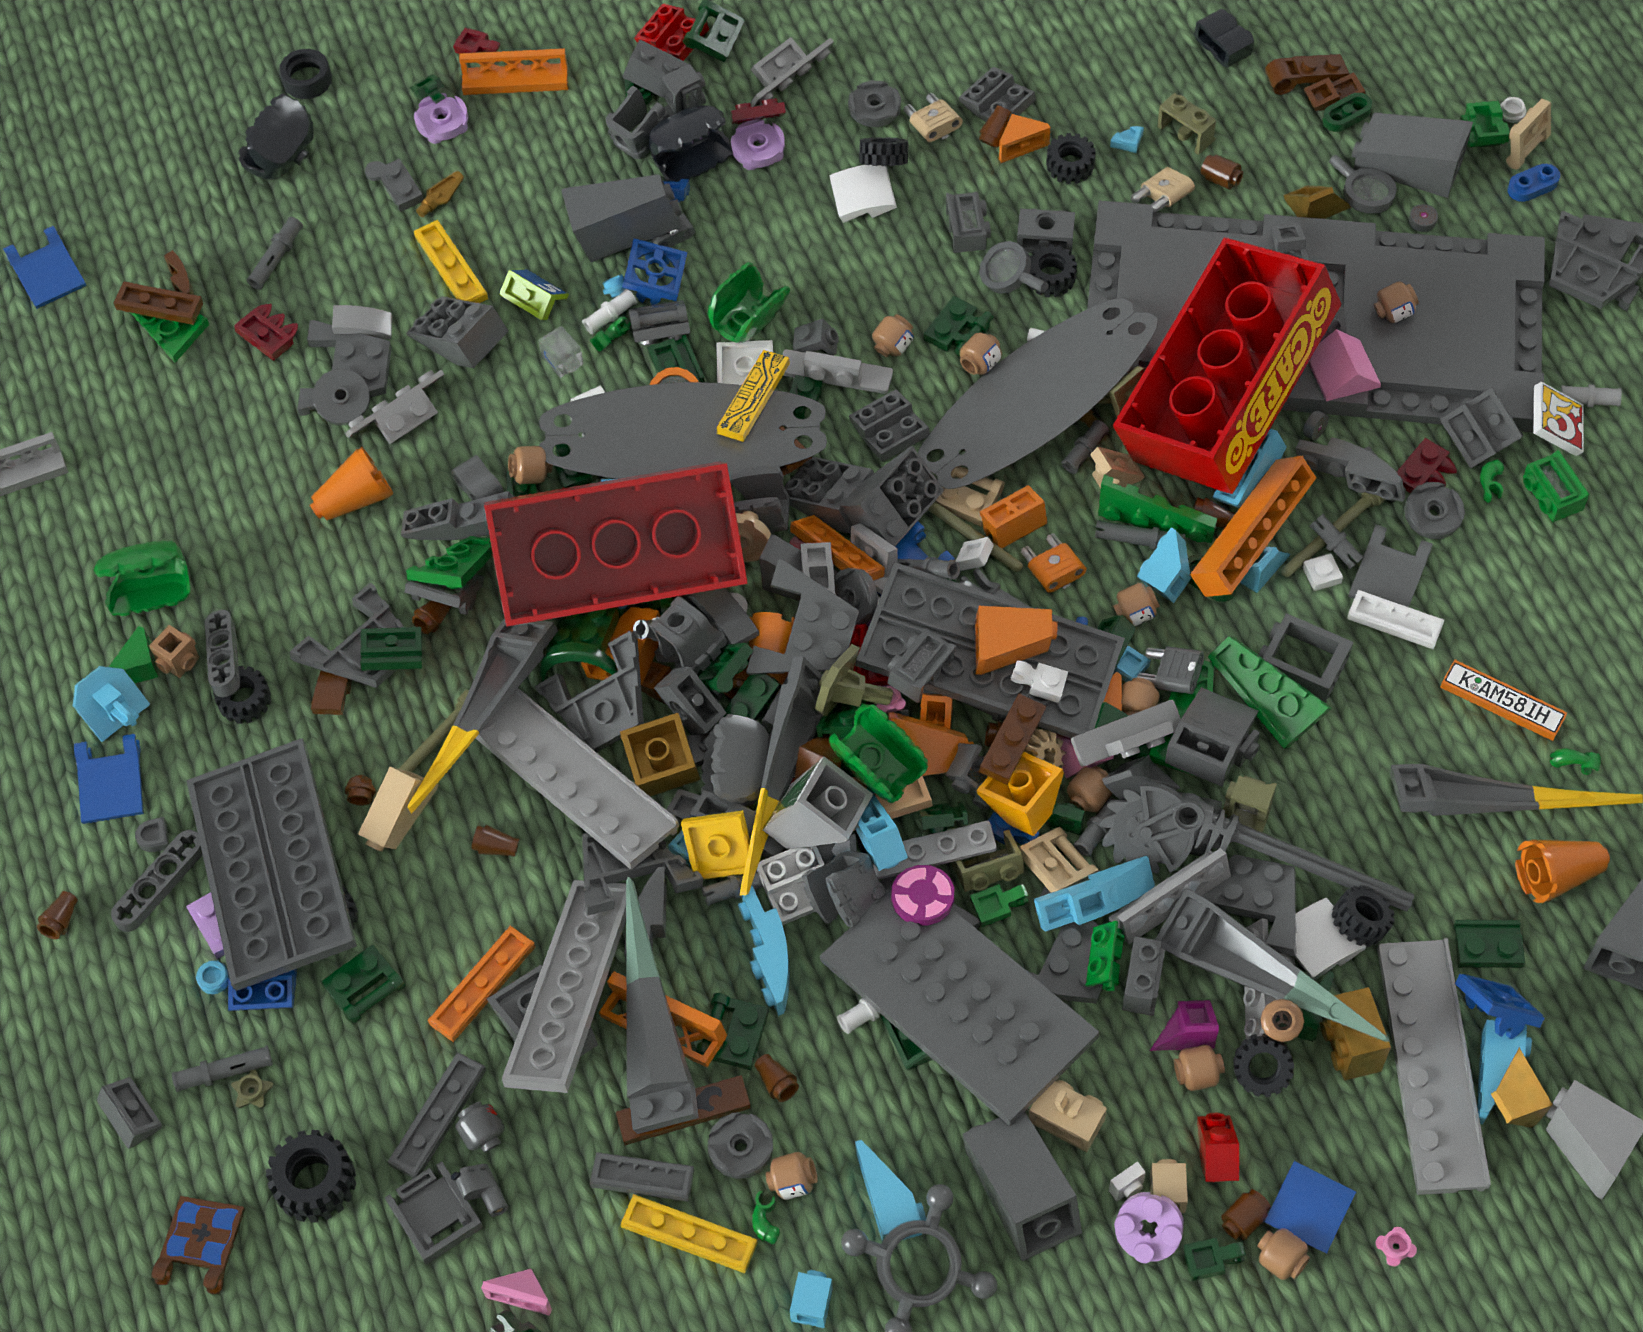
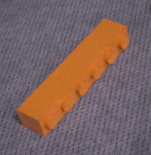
M1303 456L1275 460L1191 572V577L1205 597L1233 593L1316 480V476Z

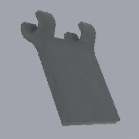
M1375 525L1348 597L1354 599L1357 591L1360 590L1409 607L1433 544L1421 540L1416 556L1382 545L1387 528Z

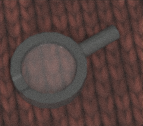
M1338 155L1332 156L1329 163L1347 178L1343 195L1345 201L1352 208L1370 214L1383 212L1393 205L1397 188L1395 181L1390 175L1374 168H1362L1355 171Z
M1000 242L991 247L980 263L979 274L981 280L993 292L1000 294L1009 293L1019 288L1023 283L1042 293L1048 289L1047 282L1029 274L1031 270L1030 256L1016 242Z

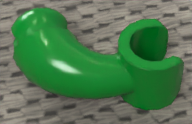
M619 317L605 332L601 330L590 339L591 344L598 352L605 349L612 343V340L624 335L630 329L631 322L626 323V317Z
M1500 460L1487 462L1480 472V483L1484 489L1483 499L1486 503H1490L1492 500L1491 492L1495 493L1498 499H1501L1503 493V486L1499 482L1493 481L1497 475H1502L1504 472V465Z
M1562 748L1550 754V757L1553 759L1549 761L1555 768L1580 764V771L1584 775H1590L1592 769L1600 770L1601 757L1595 752L1582 753L1577 750Z
M761 1190L755 1197L756 1207L752 1215L753 1230L761 1241L775 1244L780 1235V1229L771 1225L766 1218V1213L774 1210L776 1199L773 1196L770 1204L762 1205L760 1200L763 1197V1190Z

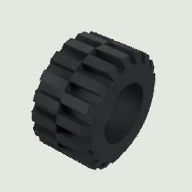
M305 1130L297 1132V1138L293 1139L290 1135L285 1138L286 1144L283 1147L279 1144L274 1149L277 1154L276 1157H269L268 1164L271 1169L266 1170V1177L269 1181L267 1185L279 1206L290 1217L294 1215L298 1221L302 1222L308 1217L311 1223L318 1222L320 1216H323L325 1220L332 1218V1211L336 1209L340 1213L344 1209L342 1202H350L352 1198L349 1190H355L356 1187L354 1179L356 1171L352 1164L353 1162L342 1143L338 1139L334 1140L331 1134L325 1132L322 1136L319 1130H312L311 1135H307ZM316 1163L329 1166L325 1179L316 1187L310 1189L295 1187L296 1177L306 1166Z

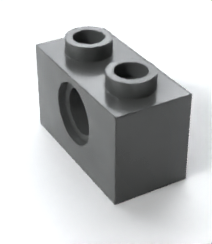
M1020 208L1017 243L1028 253H1032L1035 249L1039 251V247L1043 245L1045 248H1048V245L1053 244V248H1057L1058 245L1063 246L1062 250L1068 249L1070 250V255H1072L1075 212Z
M690 666L674 668L654 687L674 714L679 713L683 726L690 734L707 733L726 714L725 710Z

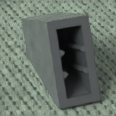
M770 535L760 556L763 590L800 602L801 595L771 587L778 559L786 561L802 572L801 550L775 535Z

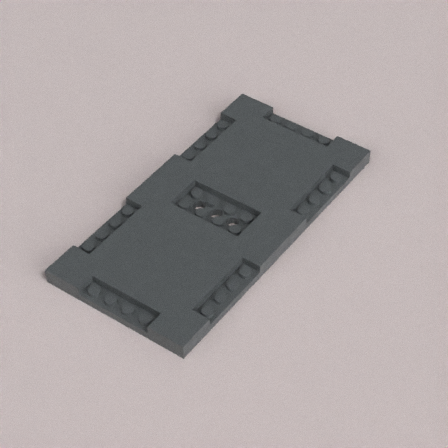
M1099 200L1087 309L1108 300L1124 298L1133 304V310L1138 313L1148 312L1158 318L1157 328L1153 337L1122 378L1136 366L1147 368L1224 237L1276 251L1272 226L1300 223L1306 238L1305 249L1310 261L1326 266L1342 304L1341 306L1344 308L1347 327L1346 334L1361 341L1381 386L1377 389L1326 401L1309 364H1307L1300 376V380L1298 379L1281 410L1308 413L1319 410L1330 415L1443 425L1440 421L1441 418L1493 387L1520 431L1534 432V386L1540 382L1544 383V373H1542V288L1545 271V237L1488 233L1487 239L1483 240L1376 231V223L1264 214L1263 221L1160 212L1153 213V205ZM1398 281L1403 282L1405 285L1410 284L1419 301V304L1416 305V312L1397 323H1390L1386 317L1380 319L1374 308V303L1378 302L1377 292ZM1109 308L1104 311L1103 318L1106 320L1115 319L1119 316L1120 310L1118 308ZM1141 322L1134 323L1128 328V333L1131 335L1141 334L1146 326ZM1113 330L1107 331L1106 334H1113Z

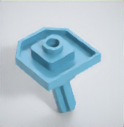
M99 666L75 685L73 707L101 742L123 725L135 726L139 713L150 705L124 669Z

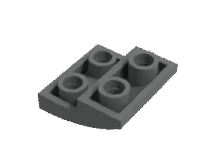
M992 67L959 96V101L984 122L989 119L997 105L1011 111L1010 119L1012 114L1019 116L1036 100L1034 91L1016 84L1012 74L996 67Z
M896 389L849 415V420L859 435L882 462L930 435L929 427L913 413L912 404Z

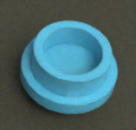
M623 274L602 283L605 288L602 290L604 295L610 293L611 297H615L624 292L626 288H622L624 282Z

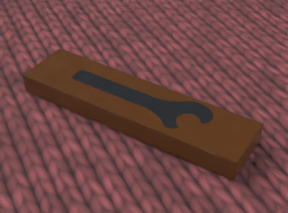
M742 1075L695 1088L699 1116L697 1119L637 1134L632 1129L630 1108L616 1111L624 1145L721 1118L731 1113L751 1109Z

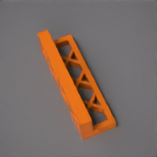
M565 48L459 54L463 95L568 90V65ZM560 58L561 63L550 64L547 60ZM522 60H530L534 63L531 65H524L520 62ZM496 61H503L507 63V65L497 66L494 63ZM476 62L481 65L474 68L467 67V63Z
M613 971L607 981L612 993L599 1011V1015L627 1029V1013L617 1015L611 1012L619 999L627 1002L626 977ZM666 996L674 1025L683 1028L684 1037L679 1038L684 1056L700 1065L708 1067L727 1037L721 1021ZM706 1039L711 1044L704 1055H701L692 1050L691 1042Z

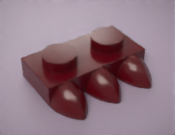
M777 98L761 101V106L751 107V103L735 105L736 110H731L730 112L731 123L742 124L750 120L782 117L786 113L784 102L778 103Z
M264 304L253 309L238 321L234 328L237 334L274 361L294 345L293 338L297 333L298 324L292 323L282 327L285 314H275L269 317L272 304Z
M1424 438L1397 471V474L1402 478L1403 487L1411 494L1417 486L1426 482H1439L1446 486V481L1440 472L1447 474L1457 473L1454 462L1449 458L1450 452Z

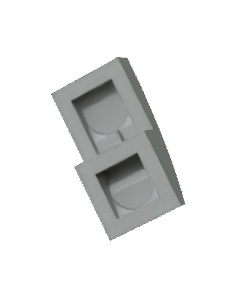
M333 305L332 330L334 334L362 333L380 339H391L393 316L390 312L370 307Z

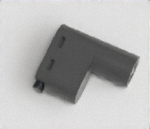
M488 1164L464 1167L459 1169L460 1172H454L451 1175V1179L455 1180L463 1199L482 1198L491 1217L499 1216L508 1210V1205Z

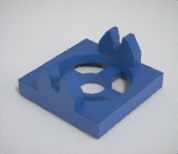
M634 238L622 288L637 291L636 296L642 303L645 298L650 299L651 305L659 303L661 298L676 301L687 252ZM645 256L647 261L640 260L639 258ZM670 262L674 268L668 267L667 264ZM658 263L663 268V271L654 273L649 270L648 265ZM635 268L645 271L649 276L648 283L641 281L637 277ZM664 275L674 278L673 281L665 286L656 285L657 279Z
M1459 974L1455 985L1465 993L1466 1005L1470 1009L1476 1006L1479 1011L1497 1017L1495 1020V1033L1500 1037L1506 1032V1036L1509 1039H1514L1523 1031L1526 1024L1541 1027L1544 1020L1543 1014L1513 987L1466 974Z

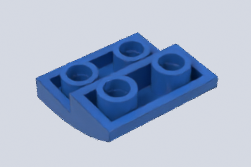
M297 969L237 991L231 986L230 978H228V1010L293 1008Z
M1294 1161L1268 1213L1265 1223L1277 1229L1286 1228L1306 1244L1327 1254L1356 1191Z

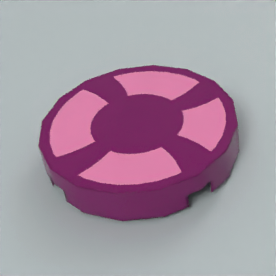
M915 865L906 868L896 877L892 885L891 902L895 912L904 921L929 926L940 922L949 915L954 903V885L950 877L941 869L931 865Z

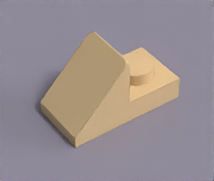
M1097 447L1090 454L1096 463V470L1092 475L1100 489L1104 474L1113 477V483L1122 487H1126L1127 483L1132 485L1145 478L1137 463L1133 462L1128 454Z

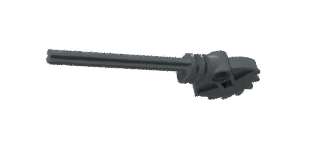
M1141 781V794L1132 789H1124L1123 794L1127 800H1113L1109 802L1107 806L1114 813L1107 815L1100 822L1101 827L1110 828L1103 838L1102 845L1103 847H1108L1114 844L1113 859L1116 864L1120 863L1124 857L1129 862L1147 856L1153 873H1159L1158 863L1165 864L1170 872L1178 868L1188 857L1194 840L1195 849L1201 843L1206 844L1205 853H1208L1212 847L1217 850L1221 848L1225 852L1230 842H1237L1345 887L1351 888L1356 886L1359 888V886H1365L1366 890L1372 888L1375 890L1376 895L1381 894L1384 896V902L1388 901L1392 906L1406 912L1410 909L1414 894L1245 826L1240 823L1239 816L1235 814L1226 818L1224 817L1225 810L1223 809L1217 814L1213 813L1214 806L1203 802L1196 794L1185 793L1180 795L1171 787L1157 782ZM1190 807L1197 814L1194 817L1187 818L1180 811L1183 808Z

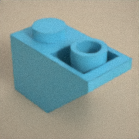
M1170 528L1168 533L1160 538L1157 548L1151 557L1143 562L1137 577L1146 586L1150 585L1153 591L1173 603L1188 584L1191 576L1186 541L1176 530Z

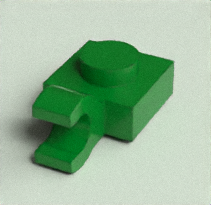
M998 884L970 895L971 903L981 927L1011 917L1009 907H1020L1029 903L1024 884L1002 892Z

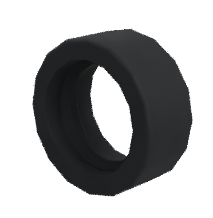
M309 48L293 51L284 57L280 64L279 74L286 92L292 97L299 99L315 98L328 90L332 82L329 63L325 55L317 50ZM313 67L320 70L315 77L308 80L299 81L291 78L296 71L302 68Z

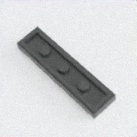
M457 1052L388 1160L389 1166L411 1178L418 1176L424 1171L486 1072L484 1065Z

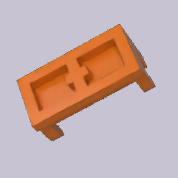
M1029 485L980 511L986 536L992 534L993 543L1001 548L1010 545L1047 524L1045 501Z

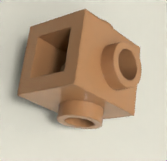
M168 625L149 645L156 659L154 662L156 667L163 673L168 674L171 672L178 678H181L186 671L191 670L199 659L195 648V640L187 633H181L171 625Z

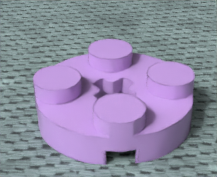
M441 93L445 96V99L437 104L428 96L418 104L419 109L414 113L416 128L421 135L428 138L429 142L437 144L467 131V108L462 99L455 95L454 99L447 97L446 93ZM442 114V116L445 118L438 119L437 116Z
M761 119L746 121L736 128V133L731 138L733 156L747 170H754L779 162L784 156L785 140L783 131L774 123H772V126L764 124V120ZM755 141L764 143L761 146H754Z
M1141 1192L1129 1197L1122 1204L1114 1223L1115 1234L1119 1244L1140 1263L1160 1261L1169 1257L1176 1251L1183 1236V1217L1177 1205L1163 1195L1161 1197L1150 1194L1151 1192ZM1146 1219L1149 1223L1154 1221L1157 1223L1158 1226L1155 1228V1234L1142 1231L1143 1220Z

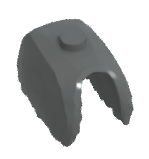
M727 714L726 717L719 720V724L715 725L714 730L710 731L709 736L704 739V747L707 751L702 758L704 763L701 767L703 772L701 778L706 785L701 787V794L705 790L714 793L721 799L727 800L729 803L736 802L748 807L759 800L769 750L768 733L764 726L753 719Z

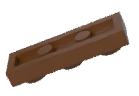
M125 281L113 302L116 310L194 325L203 306L201 296Z
M1018 693L980 765L979 772L1007 785L1047 706Z

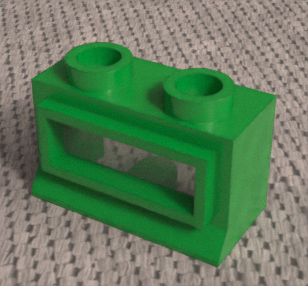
M1559 450L1526 466L1523 483L1528 491H1532L1538 500L1541 511L1547 514L1553 523L1584 510L1590 494Z

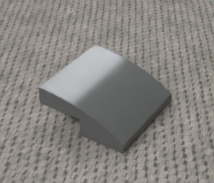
M1493 387L1440 419L1470 468L1524 436Z

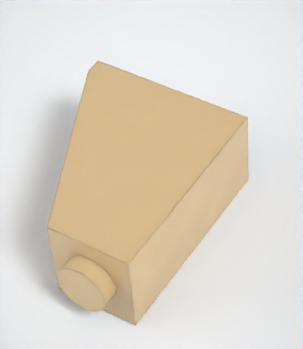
M389 767L358 835L368 839L366 845L376 850L383 851L384 848L396 849L439 785L437 784L411 814L408 804L424 778L410 771Z

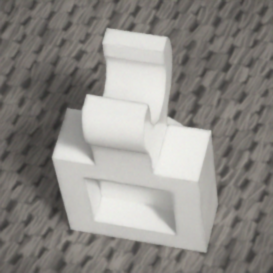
M1017 660L1011 681L1031 686L1029 692L1031 695L1059 703L1068 671L1038 663L1035 670L1030 664Z

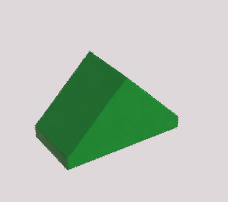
M137 627L109 665V667L124 669L134 684L159 677L157 667L154 664L155 658L149 647L151 642L143 627Z

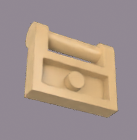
M1541 99L1533 108L1531 107L1518 124H1514L1509 133L1511 154L1506 158L1510 168L1519 169L1530 152L1540 142L1546 141L1551 135V102Z
M958 466L952 470L951 477L954 479L956 477L963 478L968 474V469ZM985 477L972 483L988 490L989 493L987 495L965 486L954 489L942 487L944 491L936 499V502L955 516L982 527L980 511L997 502L1004 489L1005 482L997 478L992 480Z
M1057 827L1019 847L1024 863L1051 893L1088 881V875L1099 872L1098 868L1094 864L1090 865L1068 841L1067 834L1061 827ZM1056 847H1058L1063 852V854L1071 861V863L1079 871H1076L1073 868V866L1065 859V857L1057 850Z

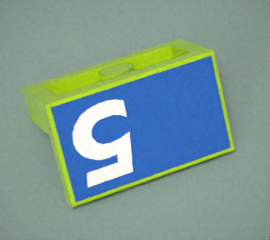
M528 269L509 270L499 293L500 296L540 320H548L555 300L567 299L569 296L568 293Z

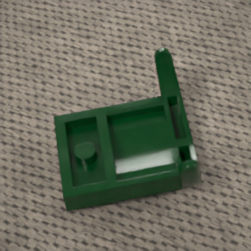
M614 607L560 617L556 626L558 632L549 642L540 664L541 682L548 679V670L552 666L568 661L589 663L604 669L611 675L617 673L618 668L615 661L605 652L621 617L619 608Z

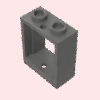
M1286 613L1281 623L1276 622L1269 636L1272 641L1269 646L1263 645L1259 656L1326 703L1350 657L1353 642ZM1286 634L1333 654L1321 678L1274 658Z

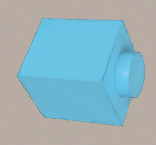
M809 1270L807 1274L798 1272L790 1308L791 1322L825 1328L833 1290L832 1279L827 1278L825 1273L815 1270Z

